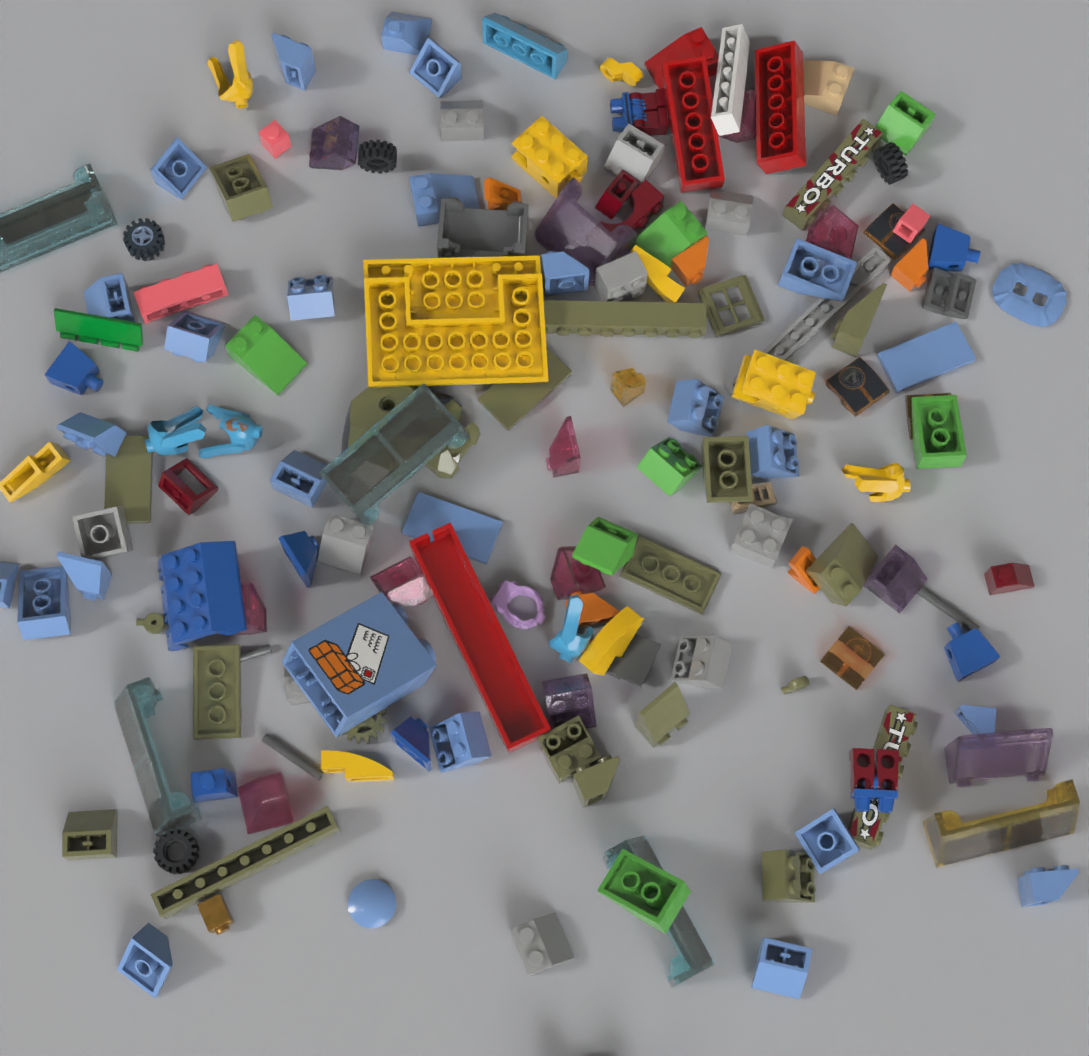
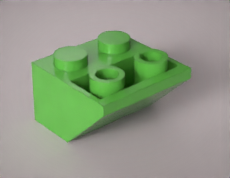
M900 91L888 105L875 127L883 132V141L895 143L896 146H899V151H902L903 155L907 156L931 127L936 114L903 91Z
M668 437L651 447L636 468L668 496H672L701 469L702 465L694 455L687 453L678 441Z
M597 517L586 527L572 554V558L612 576L633 557L638 534L601 517Z

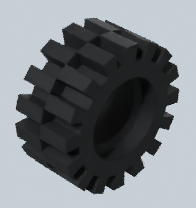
M369 140V143L365 141L359 145L358 166L361 169H365L366 172L371 170V173L376 171L382 174V171L388 173L389 170L393 171L396 168L397 149L392 143L387 144V141L380 142V140H376L374 142Z
M892 142L875 149L873 152L875 155L873 159L876 161L874 163L878 167L877 171L881 173L880 176L882 179L884 178V182L889 185L908 176V170L906 169L908 165L905 163V157L903 158L902 156L903 152L899 151V146Z
M179 829L167 830L166 834L159 836V841L156 840V848H153L154 859L158 863L157 865L166 872L183 874L184 871L188 872L191 870L190 867L192 865H196L195 861L197 858L199 859L198 851L200 849L196 839L187 831ZM173 843H182L186 850L184 857L178 861L171 860L168 857V848Z

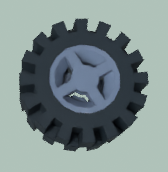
M142 218L138 219L139 223L132 221V227L127 225V231L123 233V241L132 257L135 256L137 260H140L141 257L143 261H147V257L153 260L154 254L158 257L160 255L159 250L163 252V245H165V237L160 226L153 220L150 222L148 218H145V222H143Z

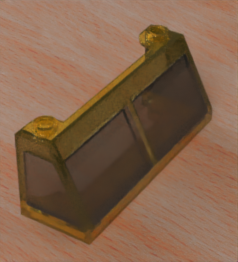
M1073 779L1060 782L1053 789L1047 790V798L1044 803L964 823H962L960 816L952 810L934 813L922 823L936 868L1073 834L1080 807V800Z

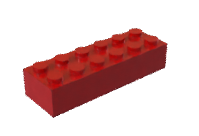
M795 40L755 50L757 164L765 174L806 166L803 52Z
M706 56L665 61L662 65V78L680 193L722 188L725 177L718 132L711 119L713 101Z

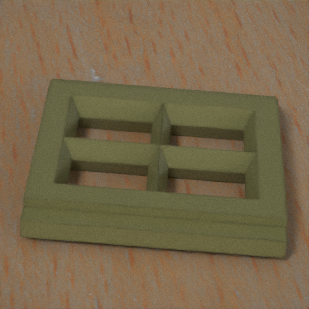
M747 275L734 277L703 287L697 291L701 302L706 303L707 317L716 337L731 334L765 322ZM738 286L743 300L732 303L727 289ZM723 291L728 305L717 308L711 294ZM745 304L751 318L739 321L734 307ZM730 309L736 323L724 326L719 312Z

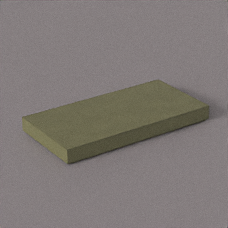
M547 347L548 382L493 384L478 398V402L507 431L513 428L572 374V371Z
M149 435L125 436L115 457L106 454L104 509L123 505L127 524L151 523L153 452L148 453L145 440L149 439Z
M640 535L636 541L633 557L625 563L620 573V577L703 615L722 575L718 571Z
M241 645L193 646V739L242 738Z

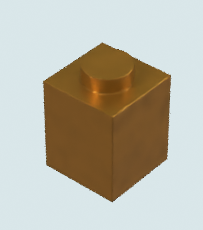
M218 894L197 904L208 932H216V935L222 934L230 929L229 925L234 923L222 895Z

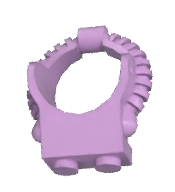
M505 580L504 583L501 582L497 588L499 590L496 595L493 594L490 599L491 606L497 612L503 614V618H505L509 625L523 630V628L531 629L536 624H542L546 618L543 614L545 612V605H543L544 601L540 594L536 593V590L524 585L519 586L516 581L509 582ZM519 595L532 598L537 604L536 617L521 621L509 611L510 601Z

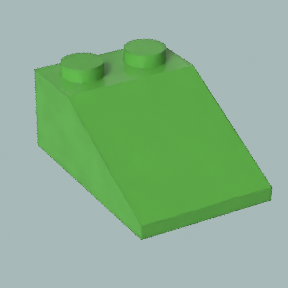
M680 201L660 215L628 247L632 251L633 247L637 245L670 268L672 258L707 236L708 232L685 204Z
M256 315L225 345L230 358L277 396L307 365V362Z
M957 395L912 397L913 450L916 468L961 467L967 453Z
M622 849L597 890L600 894L632 915L665 934L691 892L685 881L625 849Z

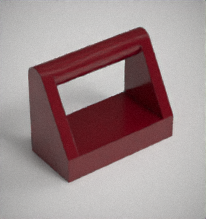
M188 458L162 472L158 487L188 516L196 512L219 489ZM186 468L206 490L197 495L178 475Z

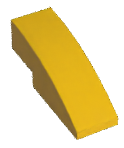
M635 245L630 253L636 251L648 272V285L664 301L676 303L685 288L667 277L671 268Z
M49 441L34 456L29 455L0 482V490L8 501L12 503L47 481L71 460L59 444Z
M626 606L594 637L578 661L592 673L604 676L615 656H623L644 618L631 607Z
M321 750V770L323 773L345 772L347 782L394 780L393 771L369 758L348 752Z

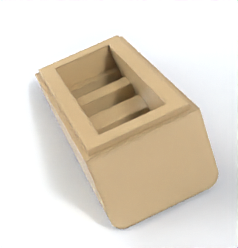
M771 482L752 485V502H743L741 504L739 502H730L733 514L747 511L750 503L758 507L776 504L777 501ZM763 489H766L769 499L765 500L762 492ZM755 491L758 492L760 501H756Z

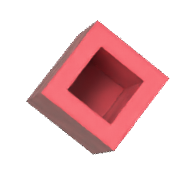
M276 120L258 132L262 146L274 159L291 147L289 134Z
M912 204L899 219L893 232L911 244L924 228L931 215L915 204Z

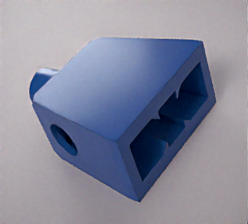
M937 224L932 236L928 257V270L936 267L943 271L961 272L966 261L978 263L981 251L969 248V235Z
M70 341L44 374L52 385L78 395L84 394L88 387L97 392L103 385V380L97 377L99 373L97 365Z
M959 622L947 628L953 640L944 646V650L957 682L993 664L1000 658L998 652L977 628L965 633Z
M225 768L191 773L192 802L198 803L238 797L236 773Z

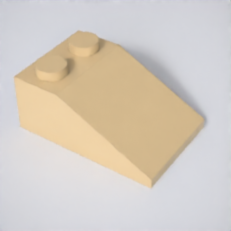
M803 59L805 105L837 116L855 68L835 61Z

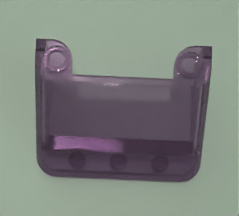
M573 177L565 185L536 228L535 239L548 252H565L589 268L588 286H595L596 268L630 254L633 247L637 245V232L627 225H619L612 232L607 230L576 202L581 197L583 190L582 185Z
M1043 728L971 734L957 737L944 747L949 784H957V787H969L972 780L1025 776L1027 782L1041 780V777L1046 774L1053 729Z

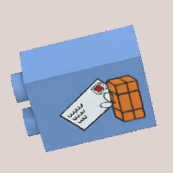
M383 592L292 641L282 661L284 667L335 737L340 736L425 685L437 666L435 663V652L430 643L423 638H416L408 627V617L405 610L396 602L390 603Z

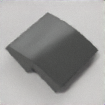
M934 267L930 270L922 309L953 318L967 319L977 280L959 272L953 275Z
M635 634L623 656H615L606 673L617 679L622 678L642 687L661 644Z

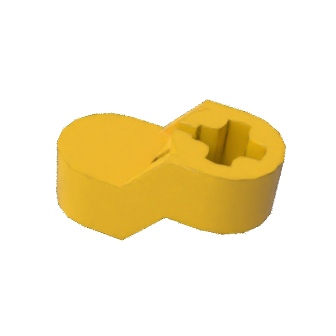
M609 57L599 67L601 73L611 82L623 80L628 85L635 86L643 78L642 71L632 62L618 63Z

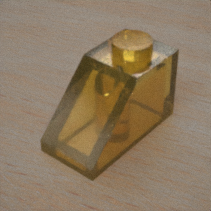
M633 368L616 371L612 374L610 391L624 407L645 393L646 380L640 372L636 373Z

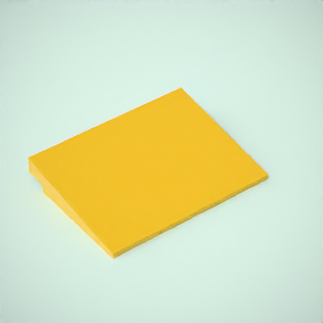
M540 256L363 260L368 388L548 382Z

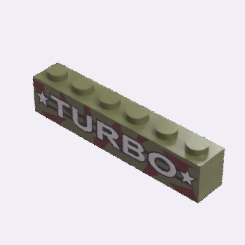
M862 119L785 206L783 217L802 231L808 225L811 227L818 218L817 214L821 210L824 212L829 207L830 199L833 196L837 197L842 192L845 182H851L857 174L856 170L859 167L863 168L870 159L869 155L875 149L882 146L883 132L865 119Z
M889 705L885 709L873 749L874 751L877 749L899 750L898 779H900L904 770V766L901 765L903 756L907 757L911 748L908 740L910 735H914L918 722L915 721L917 714ZM870 800L869 812H857L854 806L847 829L856 844L869 850L875 848L876 845L879 846L883 838V832L880 831L882 823H887L890 813L878 812V800Z

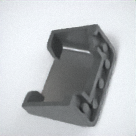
M441 198L437 240L438 258L526 256L529 204L515 201L507 206V211L464 208L463 203L458 198Z

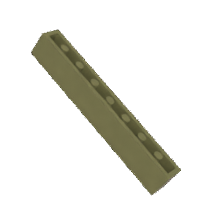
M544 300L546 334L557 333L560 336L579 334L580 336L600 334L605 337L612 336L613 334L625 337H633L635 335H644L646 337L666 335L669 338L679 336L699 338L705 336L707 328L706 303Z
M327 805L150 895L160 917L167 919L336 834L340 829Z

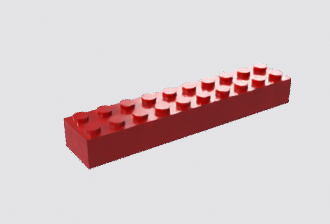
M450 522L432 530L433 542H430V537L426 533L409 541V546L509 754L538 740L537 737L547 733L551 728Z

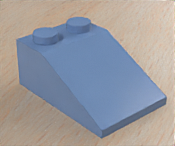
M428 173L409 177L418 227L439 223L441 198L455 197L463 203L464 208L480 209L473 176Z
M797 238L777 286L797 294L843 301L858 262Z
M63 566L19 571L17 623L23 640L70 634L71 616L68 578Z

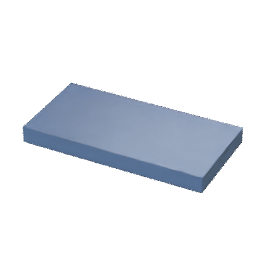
M957 322L877 354L896 393L976 360Z
M418 492L402 534L415 539L428 533L430 542H433L432 530L451 522L467 557L487 565L503 522Z

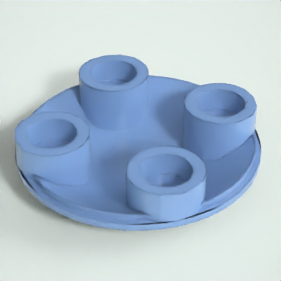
M375 879L365 880L356 885L351 891L348 898V911L358 925L365 928H378L392 918L396 911V898L392 889L386 883Z

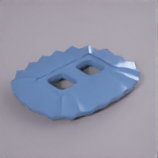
M1023 263L1011 264L1007 268L1002 269L993 285L992 293L995 303L1004 312L1033 326L1043 327L1053 324L1058 320L1067 303L1066 291L1062 287L1061 282L1056 281L1043 270H1037L1035 267L1026 266ZM1016 283H1021L1028 288L1024 296L1013 292ZM1035 293H1040L1047 297L1044 306L1033 303L1032 299Z

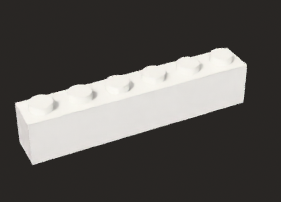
M743 24L722 28L711 119L719 136L740 132L750 41Z

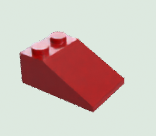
M700 27L676 39L644 62V65L658 89L664 88L662 78L663 62L706 56L708 75L711 77L717 74L719 55L703 28Z

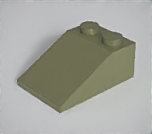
M250 154L209 167L232 222L243 220L248 216L263 213L273 208L267 185Z
M882 283L849 309L844 319L839 318L831 336V339L835 340L832 348L857 357L887 284Z
M703 437L701 457L707 503L752 502L749 437Z
M850 523L806 571L831 603L847 607L862 590L878 555L856 526Z
M676 682L671 684L638 714L635 727L652 747H655L658 743L662 746L671 738L669 733L675 728L679 731L689 722L687 718L690 712Z

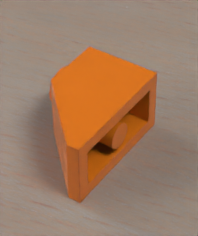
M707 236L672 258L670 268L685 287L690 284L695 285L703 278L709 244Z
M924 238L894 266L891 276L909 292L915 286L919 288L927 279L925 275L928 271L927 244Z
M579 591L571 594V596L578 595L583 601L578 628L608 623L620 612L594 593L584 594V591ZM569 599L565 602L566 609Z

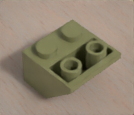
M579 716L537 737L545 758L559 784L573 777L577 773V768L586 764L592 767L599 763L598 760L601 759L599 751Z
M611 755L599 759V764L590 767L589 764H586L576 769L577 773L573 775L572 782L583 808L606 798L620 760L618 756L612 758Z
M117 809L68 812L62 832V857L69 861L117 858Z
M786 849L761 852L762 900L815 903V866L807 853Z

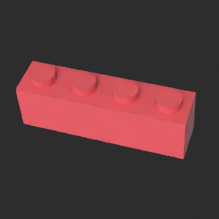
M218 264L205 265L197 271L185 272L179 277L164 279L158 284L143 286L138 291L133 292L145 324L228 296Z

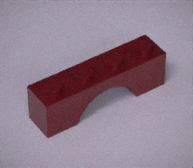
M644 180L631 193L630 205L633 210L632 215L624 222L617 224L599 222L586 235L585 245L603 261L609 256L613 257L624 242L628 243L633 238L635 231L639 228L643 229L647 225L652 215H658L662 211L664 195L647 180Z

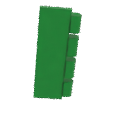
M58 308L54 309L56 331L60 332V338L76 341L78 335H80V342L98 345L99 339H101L102 346L119 349L122 343V349L139 352L140 346L143 345L142 323Z

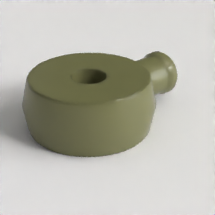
M150 613L145 619L137 618L136 620L137 626H144L145 630L151 634L161 633L166 626L163 615L159 613Z
M802 676L790 681L787 686L781 687L784 695L788 692H796L808 687L810 682L807 676Z

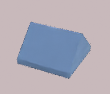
M427 38L409 73L438 98H441L462 79L461 62L433 39Z
M176 137L150 171L156 185L177 198L183 199L207 169V166Z
M961 705L954 712L984 748L994 742L996 708Z
M835 808L795 832L819 874L829 870L860 850Z

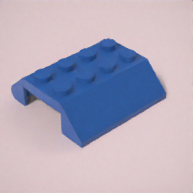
M235 541L200 542L161 555L158 560V571L160 573L159 579L164 582L161 587L165 624L169 625L166 631L168 651H179L189 648L187 644L183 643L216 633L229 636L247 630Z

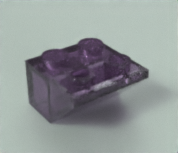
M338 116L314 128L311 135L309 167L312 169L344 170L355 165L360 126L342 116Z
M895 544L867 579L864 587L900 614L926 582L927 577L915 559Z
M587 673L541 681L548 723L551 730L577 716L580 717L586 729L597 727L592 687Z

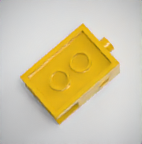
M543 116L539 117L512 142V145L517 149L512 154V160L556 199L560 198L572 186H577L581 182L582 177L587 173L588 156Z
M754 350L752 356L746 354L743 357L731 397L783 417L794 419L803 415L806 405H810L814 399L815 392H812L811 389L816 372Z

